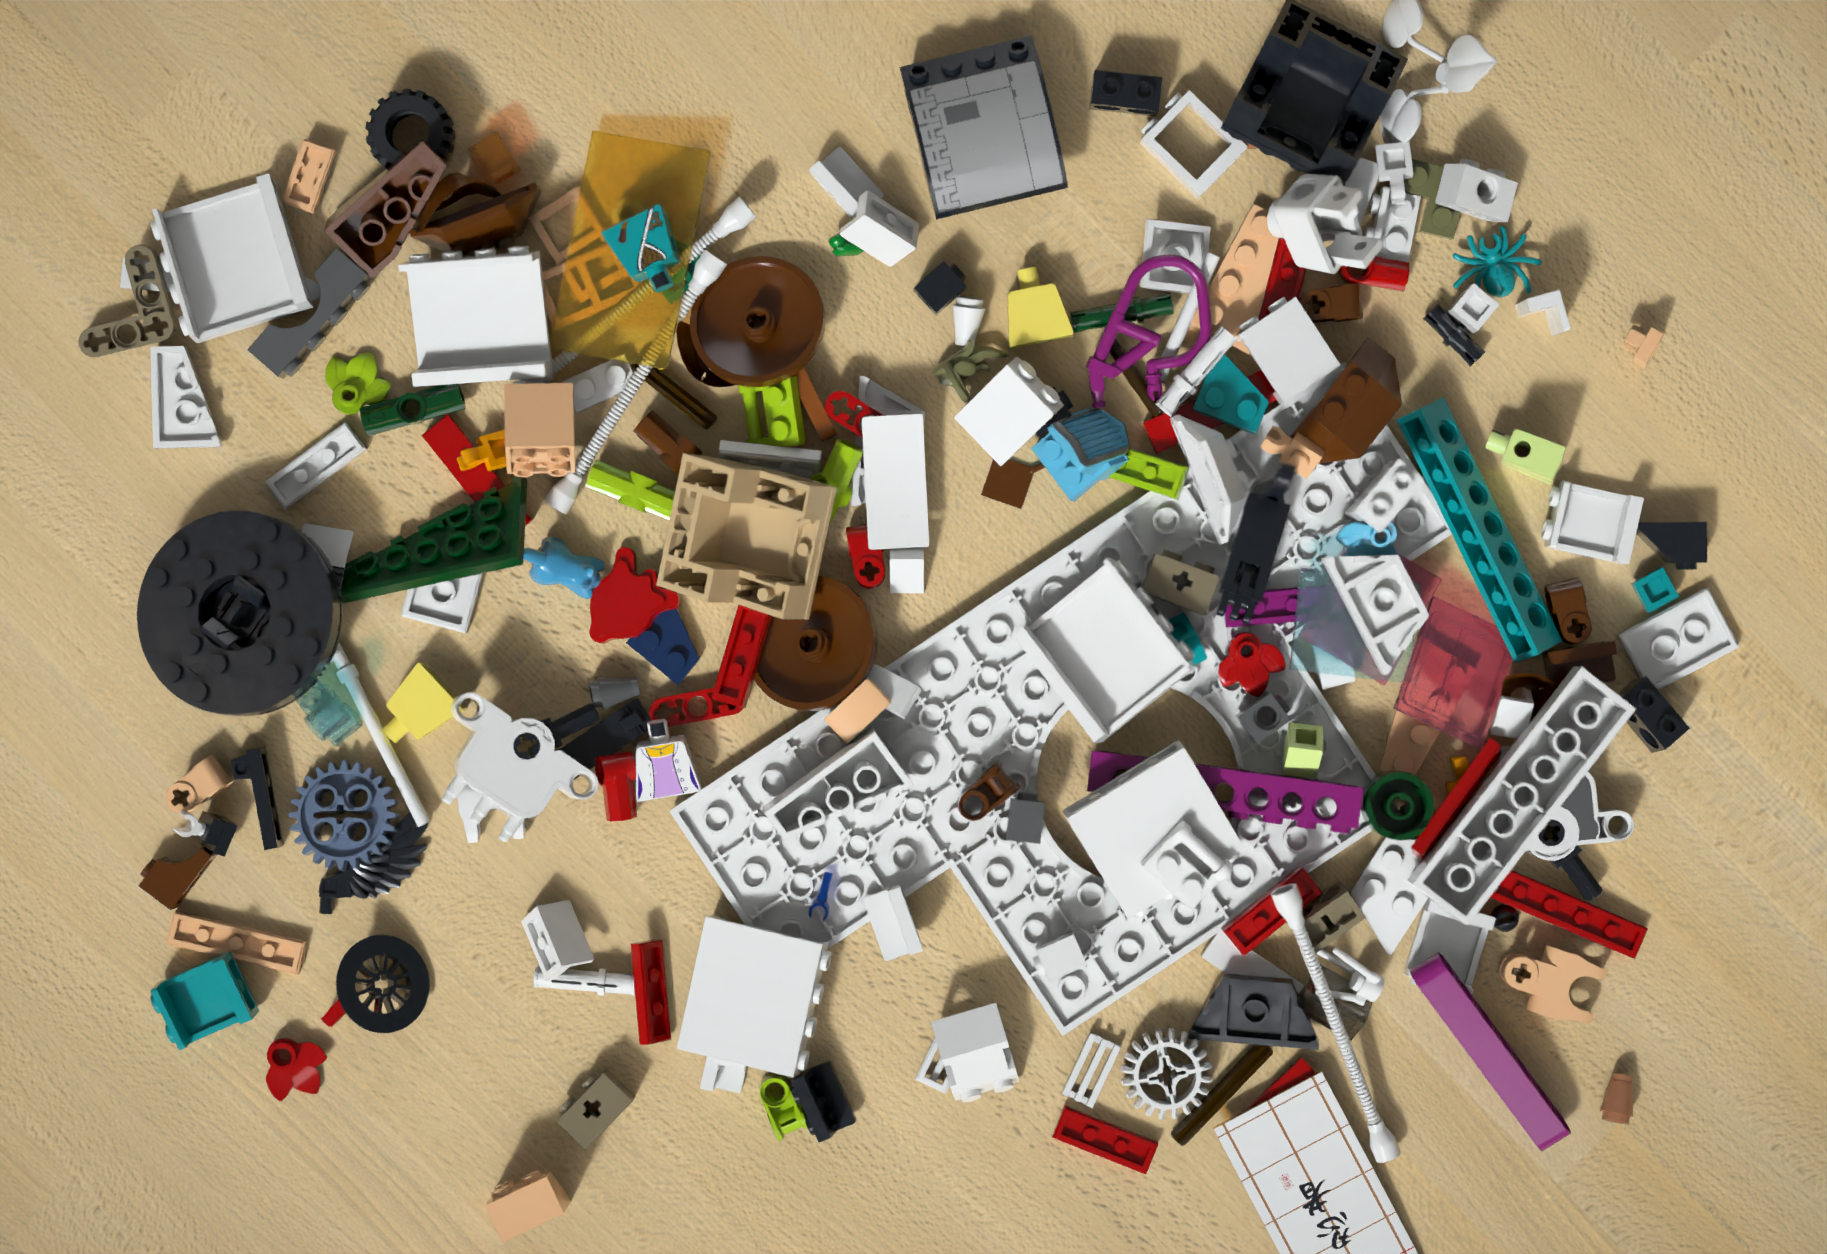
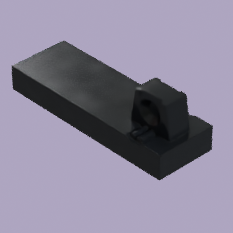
M636 698L559 750L590 770L595 767L596 757L614 754L648 732L647 722L651 721L650 715L640 699Z
M266 747L246 750V755L231 760L234 779H251L264 850L284 846Z

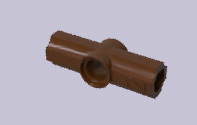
M653 410L633 430L645 444L659 454L658 458L678 476L683 453L702 455L703 453L681 432L677 433Z

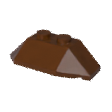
M534 182L426 224L422 234L420 226L410 230L409 234L416 241L443 253L462 251L463 257L475 256V250L488 249L496 246L497 250H501L516 244L515 238L522 236L529 221L528 218L531 216L539 199L541 190L537 183Z
M1367 337L1290 437L1293 438L1298 432L1326 450L1319 463L1361 458L1402 406L1395 358Z

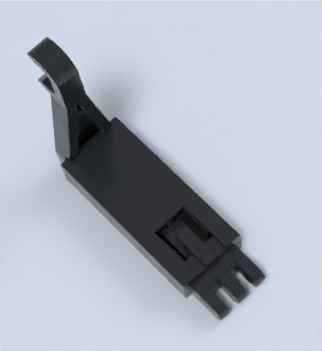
M1282 463L1281 467L1277 469L1275 478L1256 485L1253 494L1249 493L1219 587L1218 592L1222 593L1216 615L1223 617L1227 605H1230L1232 609L1229 619L1236 621L1239 610L1243 609L1245 613L1242 617V623L1249 625L1255 605H1259L1262 602L1290 509V505L1286 503L1295 466Z

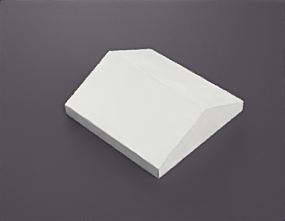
M1146 219L1142 262L1154 256L1171 254L1189 259L1200 269L1209 251L1211 227ZM1172 266L1153 269L1140 280V287L1174 293L1189 294L1194 284L1193 279L1187 272Z

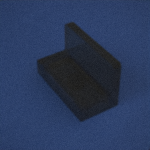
M1320 964L1330 990L1354 994L1353 989L1349 988L1350 980ZM1310 976L1307 985L1299 994L1309 1018L1331 1030L1328 1023L1329 1020H1327L1325 1015L1326 1012H1324L1319 996L1315 994V985ZM1334 999L1333 1001H1335L1347 1036L1352 1041L1366 1023L1373 1002L1366 1000L1365 1004L1361 1006L1353 1001Z

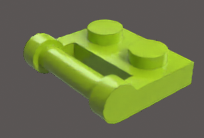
M796 376L764 387H744L738 385L739 393L743 394L749 435L746 443L782 447L806 443ZM756 391H762L768 437H762Z

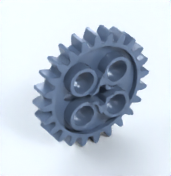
M343 760L339 770L335 763L329 762L327 773L317 767L316 773L318 778L314 779L307 775L305 776V780L309 785L307 789L297 786L296 790L302 797L301 799H291L290 802L298 806V811L288 813V816L297 819L298 823L289 828L293 832L301 833L294 842L299 845L307 844L302 851L304 855L309 856L315 852L312 862L320 864L325 859V868L332 869L337 861L338 869L341 871H346L348 862H350L352 868L359 869L360 859L368 864H372V852L380 856L383 855V851L380 848L381 843L392 844L391 840L386 836L387 832H397L398 829L390 825V820L398 819L400 815L391 812L390 808L395 807L399 803L397 800L387 798L394 791L393 788H381L386 781L385 777L380 775L373 779L375 769L369 767L363 773V764L356 762L351 770L350 763ZM332 790L335 796L334 802L329 807L324 808L322 796L327 791ZM365 790L368 794V800L364 806L357 808L355 796L360 791ZM345 810L353 814L373 813L371 819L346 817L341 821L334 817L315 818L316 813L343 814ZM331 824L333 835L329 840L323 841L320 835L321 830L325 825ZM364 824L367 829L366 836L361 841H356L353 835L354 830L358 825Z

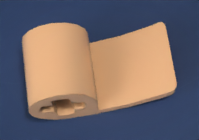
M867 678L824 721L848 744L891 703V700L871 679Z

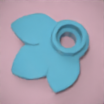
M1352 522L1345 525L1335 537L1340 544L1348 547L1345 556L1397 555L1393 546L1397 538V531L1392 522L1383 530L1386 536L1382 540L1374 538L1377 531L1368 523Z

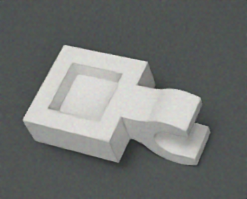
M1410 141L1376 145L1379 182L1389 181L1392 205L1405 204L1404 179L1413 178Z

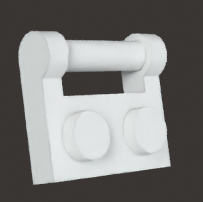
M1181 821L1141 862V865L1192 911L1219 881L1225 879L1231 873L1233 865L1226 859L1221 860L1191 832L1192 827L1185 821ZM1183 842L1212 870L1206 876L1174 848L1178 843Z

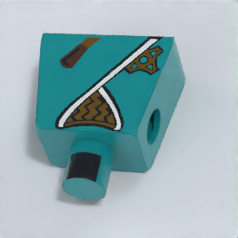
M660 204L601 232L603 238L635 281L641 282L649 278L656 293L667 290L674 285L667 269L678 264L680 257L668 213Z

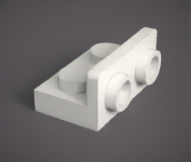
M1382 187L1379 190V194H1373L1370 214H1375L1373 226L1366 228L1365 237L1379 238L1383 247L1376 257L1404 262L1409 261L1421 196L1405 193V204L1392 205L1389 187Z

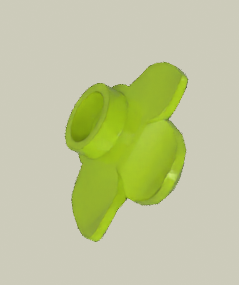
M372 353L359 354L352 358L348 364L335 356L329 360L325 371V381L333 391L332 401L339 412L348 415L355 414L360 411L359 408L379 403L387 396L391 383L384 379L376 378L377 363ZM352 392L355 394V397L351 401H345L343 399L344 394Z

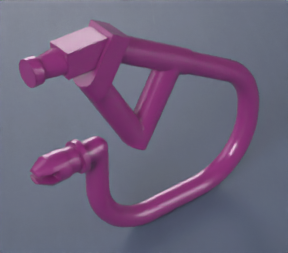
M1159 255L1143 261L1132 271L1110 316L1093 357H1089L1085 366L1088 369L1089 387L1093 398L1092 408L1106 406L1104 401L1105 386L1103 375L1114 379L1154 349L1160 341L1161 334L1124 319L1140 280L1149 271L1159 267L1172 266L1187 272L1196 286L1200 321L1199 336L1191 349L1180 355L1153 358L1147 361V374H1145V378H1147V392L1152 401H1155L1154 391H1157V400L1160 399L1163 393L1160 378L1162 372H1159V370L1181 367L1191 363L1192 359L1210 340L1212 322L1208 285L1204 274L1195 263L1178 255ZM1118 331L1141 341L1112 364L1105 362Z

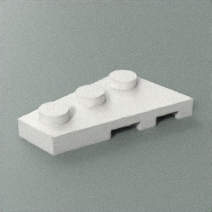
M150 347L153 448L223 447L187 347Z

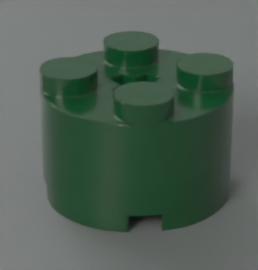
M1397 770L1386 771L1376 775L1364 787L1361 812L1367 825L1377 834L1393 840H1408L1420 835L1427 827L1433 816L1434 799L1427 784L1415 775ZM1395 797L1404 801V805L1400 806V813L1390 810V805L1394 803Z

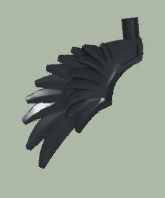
M409 812L395 826L398 829L397 832H387L386 836L391 840L392 844H380L383 855L371 853L372 864H368L360 859V868L354 869L350 862H348L346 871L339 870L332 875L321 878L319 884V913L333 914L334 898H351L356 896L362 899L368 897L375 899L378 897V893L388 894L390 892L388 887L399 888L401 883L397 880L412 876V873L406 870L421 865V860L413 858L426 850L427 845H412L424 834L429 826L428 823L412 829L416 822L411 812Z

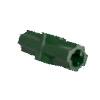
M446 384L415 393H405L400 397L359 409L363 427L369 437L411 424H421L429 419L465 410L466 406L460 384ZM416 399L421 405V411L416 417L409 418L405 413V406L410 400Z

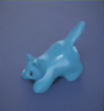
M544 538L538 550L524 548V559L532 563L529 571L530 577L540 585L561 584L580 597L590 599L593 593L592 588L597 587L601 582L599 571L605 568L604 561L595 557L572 553L559 538Z

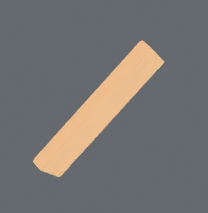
M175 910L173 913L166 942L169 945L216 956L231 951L234 959L237 961L296 975L300 973L307 943L306 940Z

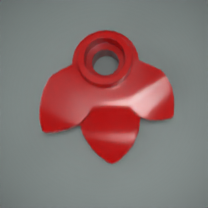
M1241 632L1231 639L1228 646L1229 654L1220 662L1218 675L1223 686H1230L1239 681L1241 687L1247 693L1259 697L1268 686L1269 673L1284 671L1286 663L1280 650L1275 645L1261 643L1260 639L1253 633ZM1251 645L1250 653L1246 655L1241 654L1243 646Z
M279 1038L272 1042L267 1050V1060L270 1068L266 1075V1083L271 1094L278 1101L284 1100L293 1087L305 1093L317 1094L320 1089L321 1078L316 1066L322 1064L327 1059L323 1049L312 1042L297 1044L290 1038ZM285 1048L290 1052L289 1060L280 1058V1049Z

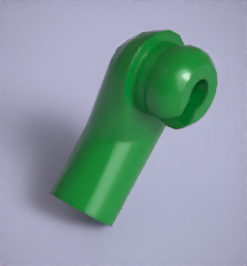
M840 233L829 238V244L833 248L832 253L838 257L857 256L864 252V250L840 236Z

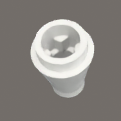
M957 296L956 304H952L955 344L966 346L967 341L971 340L975 346V340L986 309L983 307V299Z

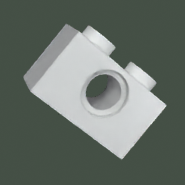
M1460 159L1459 164L1445 163L1435 200L1436 204L1485 221L1508 222L1518 185L1517 182L1506 179V173L1490 168H1487L1486 171L1479 169L1480 163L1472 160Z

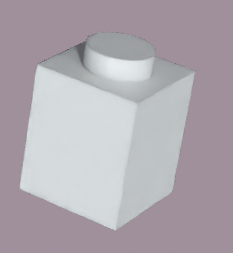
M1072 931L1035 947L1038 956L1032 958L1040 977L1047 974L1050 982L1087 966Z

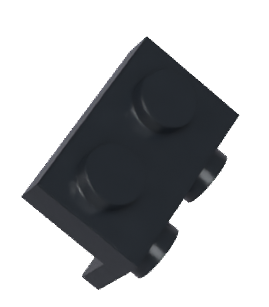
M831 1061L823 1062L802 1071L800 1075H797L791 1081L793 1084L791 1086L792 1095L797 1104H802L807 1115L805 1117L807 1129L811 1135L816 1136L819 1143L830 1139L838 1130L856 1122L855 1114Z

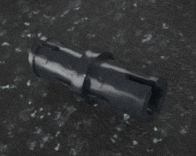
M1439 304L1424 316L1423 320L1444 339L1442 343L1446 347L1450 345L1469 367L1486 352L1464 331L1466 327L1462 323L1458 325Z

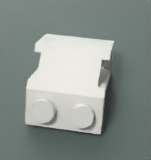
M996 1003L931 1022L955 1101L962 1099V1102H971L979 1099L983 1092L993 1089L995 1093L1004 1092L1012 1089L1014 1083L1020 1082Z

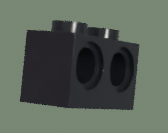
M1095 70L1092 78L1089 109L1156 117L1159 111L1162 77Z
M1647 676L1632 680L1617 693L1636 708L1626 723L1651 753L1666 750L1690 729Z

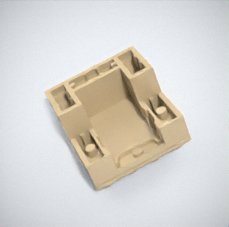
M683 453L656 585L707 603H736L781 619L809 620L837 487L752 464Z

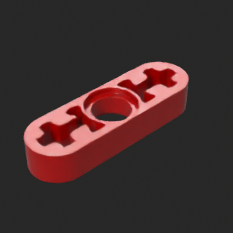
M845 391L832 393L825 403L827 415L833 421L863 438L859 423L862 417L865 415L885 416ZM842 398H846L848 400L847 407L854 412L857 405L863 408L857 414L853 426L847 423L851 416L844 412H841L839 416L834 414L835 407L831 405L834 399L840 401Z
M713 687L659 698L652 703L649 715L651 721L663 719V717L656 716V711L661 709V703H666L668 708L678 707L679 704L676 700L683 698L682 708L687 719L680 720V713L672 714L669 716V722H667L668 727L730 716L741 712L744 708L735 706V709H730L728 704L717 706L720 713L714 714V703L709 693L713 692ZM695 696L703 697L708 703L706 713L701 716L693 715L688 708L689 701Z

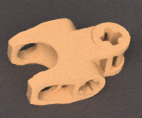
M1545 945L1541 960L1520 953H1511L1502 958L1498 967L1499 976L1504 983L1516 990L1530 993L1526 1006L1527 1010L1556 1020H1572L1591 1023L1594 1014L1573 1005L1569 997V988L1577 978L1587 976L1605 980L1607 970L1586 961L1573 952L1550 945ZM1521 967L1525 970L1523 975L1515 976L1512 974L1513 968Z

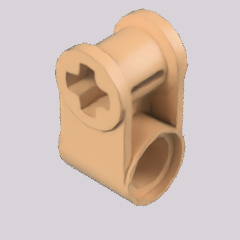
M212 754L195 765L184 777L170 786L165 795L166 803L172 811L177 813L180 811L192 812L209 799L224 791L233 783V780ZM179 791L190 793L187 797L189 804L178 803V800L181 798Z

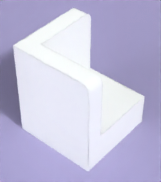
M1472 283L1466 287L1446 313L1458 324L1462 323L1466 330L1473 334L1482 327L1500 304L1476 284Z
M1523 689L1521 699L1506 696L1499 697L1497 708L1491 707L1488 717L1492 735L1518 739L1529 725L1534 702L1531 690Z
M707 1056L700 1089L713 1092L714 1088L740 1093L747 1066Z

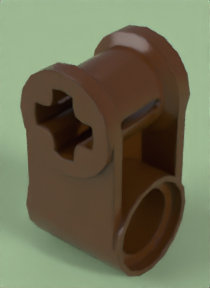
M1345 284L1330 288L1313 289L1298 299L1313 323L1345 322L1363 318L1360 284ZM1311 299H1313L1314 304L1320 305V309L1315 314H1313L1312 309L1306 308V304Z
M1576 577L1545 585L1544 593L1547 606L1562 642L1576 644L1586 641L1591 635L1592 624L1581 580ZM1572 623L1579 624L1581 628L1580 631L1576 632V636L1574 633H1568L1567 627L1571 626Z
M1000 760L986 770L958 798L957 809L965 819L977 821L984 818L996 806L1001 805L1021 788L1019 783H1014L1001 768L1003 764ZM994 777H996V779L1002 784V786L1004 787L1003 790H1002V788L996 783V781L994 780ZM975 795L981 799L982 808L979 813L970 815L964 810V801L967 797Z

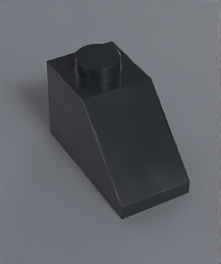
M1707 522L1638 523L1636 534L1665 563H1676V570H1697V563L1707 562Z

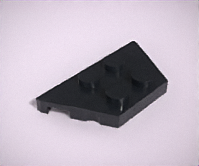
M1224 973L1189 1029L1188 1039L1319 1050L1318 1036L1292 979Z

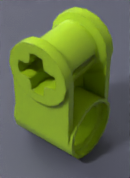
M773 1072L764 1076L761 1081L759 1094L777 1139L780 1141L784 1139L785 1134L801 1127L807 1129L805 1123L806 1113L802 1105L797 1104L788 1078L785 1075ZM773 1082L780 1083L785 1091L779 1097H772L768 1095L765 1089L768 1084Z

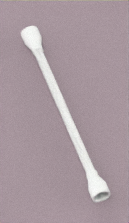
M740 196L726 207L720 219L713 224L712 230H709V233L706 232L702 239L699 238V241H695L692 247L689 246L685 252H682V255H679L680 262L667 269L671 277L678 274V271L681 272L685 266H688V263L692 262L691 260L694 261L695 257H698V254L701 255V252L705 249L707 250L708 246L711 247L715 241H718V238H724L731 232L745 228L757 218ZM650 280L645 285H642V288H638L639 291L636 290L635 294L632 293V297L629 296L628 299H625L622 305L619 304L618 307H615L612 313L609 312L605 318H602V321H598L599 324L596 323L595 327L592 326V330L589 329L588 332H585V335H582V338L579 337L578 340H575V343H572V346L569 345L565 351H562V354L558 355L559 357L556 356L555 359H552L553 373L544 378L517 379L513 384L549 383L554 378L555 373H558V370H562L565 365H568V362L572 361L571 359L574 360L578 353L581 354L582 351H585L588 345L591 346L595 340H598V337L600 338L605 332H608V329L612 328L611 326L614 327L618 321L622 320L621 318H625V315H628V312L631 313V310H634L635 307H638V304L640 305L645 299H648V296L652 295L651 293H655Z
M703 251L695 264L693 277L688 284L690 287L686 290V294L683 295L684 298H681L679 305L676 306L677 309H674L672 316L669 317L670 320H667V323L664 324L665 327L657 335L658 338H655L653 345L650 346L651 349H648L646 356L643 357L644 360H641L639 367L636 368L637 371H634V374H632L633 378L629 379L630 382L628 381V385H625V389L622 390L623 393L621 392V396H618V400L615 401L616 404H613L614 407H611V411L606 415L607 418H604V422L599 426L600 429H597V432L594 433L595 436L587 444L586 451H583V454L580 455L581 458H578L575 465V473H568L563 479L554 484L545 497L544 501L564 514L568 513L576 501L578 487L583 480L582 474H585V470L590 466L589 463H592V459L594 460V456L597 455L596 452H599V449L602 448L603 441H606V438L609 437L608 434H611L613 427L616 426L615 423H618L620 416L623 415L622 412H625L627 405L630 404L629 401H632V398H634L633 394L637 393L636 390L638 391V387H641V383L644 382L643 379L645 380V376H648V372L651 371L650 368H653L652 365H655V361L660 357L659 354H662V350H665L666 343H669V339H672L671 336H674L673 332H676L678 323L684 320L683 317L685 318V314H688L687 310L691 309L690 306L692 307V303H695V299L698 298L697 295L703 294L706 287L719 278L727 266L725 262L710 252Z
M1296 884L1281 886L1275 889L1271 896L1278 912L1287 920L1289 928L1294 930L1293 933L1295 938H1297L1296 941L1298 942L1299 949L1307 969H1309L1308 972L1312 977L1311 979L1315 985L1319 1000L1324 1008V1012H1326L1327 1020H1329L1328 1023L1336 1043H1338L1343 1061L1368 1120L1370 1148L1376 1162L1384 1163L1391 1161L1400 1155V1148L1395 1136L1385 1126L1383 1119L1377 1113L1378 1111L1374 1105L1370 1090H1368L1369 1088L1356 1059L1354 1049L1347 1036L1335 1001H1333L1334 998L1330 993L1325 975L1306 931L1303 917V900Z

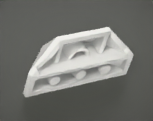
M1173 416L1170 418V422L1219 545L1229 541L1246 502L1247 495L1245 491L1250 489L1243 470L1237 472L1232 460L1237 458L1231 439L1225 440L1222 433L1183 416Z

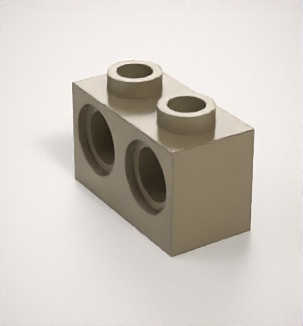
M1340 881L1303 909L1306 931L1314 947L1315 954L1366 918Z

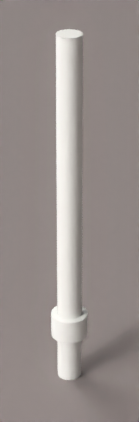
M338 643L333 657V661L338 669L336 674L341 684H346L417 826L420 827L430 822L387 735L382 730L383 727L358 680L360 674L356 666L350 664L341 644Z

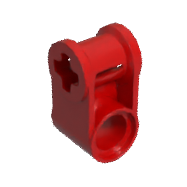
M867 524L846 527L850 557H852L857 582L866 589L879 587L885 579L882 553L884 549L870 550L868 548ZM872 564L875 570H879V573L874 575L873 581H868L866 576H861V572L866 571V565Z

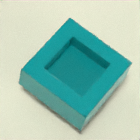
M1659 567L1631 583L1647 613L1679 597L1663 567Z

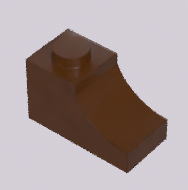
M202 847L191 858L184 861H171L167 857L160 858L157 861L152 859L142 870L140 875L144 879L138 886L169 910L178 908L217 854Z

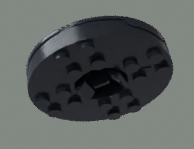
M225 511L207 515L193 521L175 533L161 547L150 563L142 581L137 603V627L140 644L157 678L170 692L187 704L211 713L230 716H256L274 712L288 706L306 694L318 682L317 677L323 675L322 670L326 671L325 665L331 663L338 647L343 625V601L336 573L322 549L313 539L307 537L305 533L295 528L292 524L250 511Z

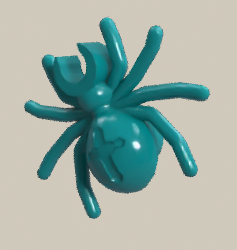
M1504 226L1499 228L1501 239L1495 233L1492 235L1495 242L1492 249L1485 247L1483 237L1479 239L1477 249L1473 236L1468 235V245L1474 257L1478 259L1464 257L1458 253H1454L1453 258L1463 263L1479 266L1473 267L1460 276L1453 284V287L1459 288L1465 280L1479 272L1475 277V284L1479 288L1481 279H1483L1484 287L1489 294L1498 298L1506 297L1515 287L1516 279L1513 272L1515 270L1523 281L1526 293L1529 294L1532 290L1528 277L1517 264L1512 262L1541 265L1542 261L1533 257H1509L1524 244L1527 235L1522 234L1520 239L1506 251L1509 243Z

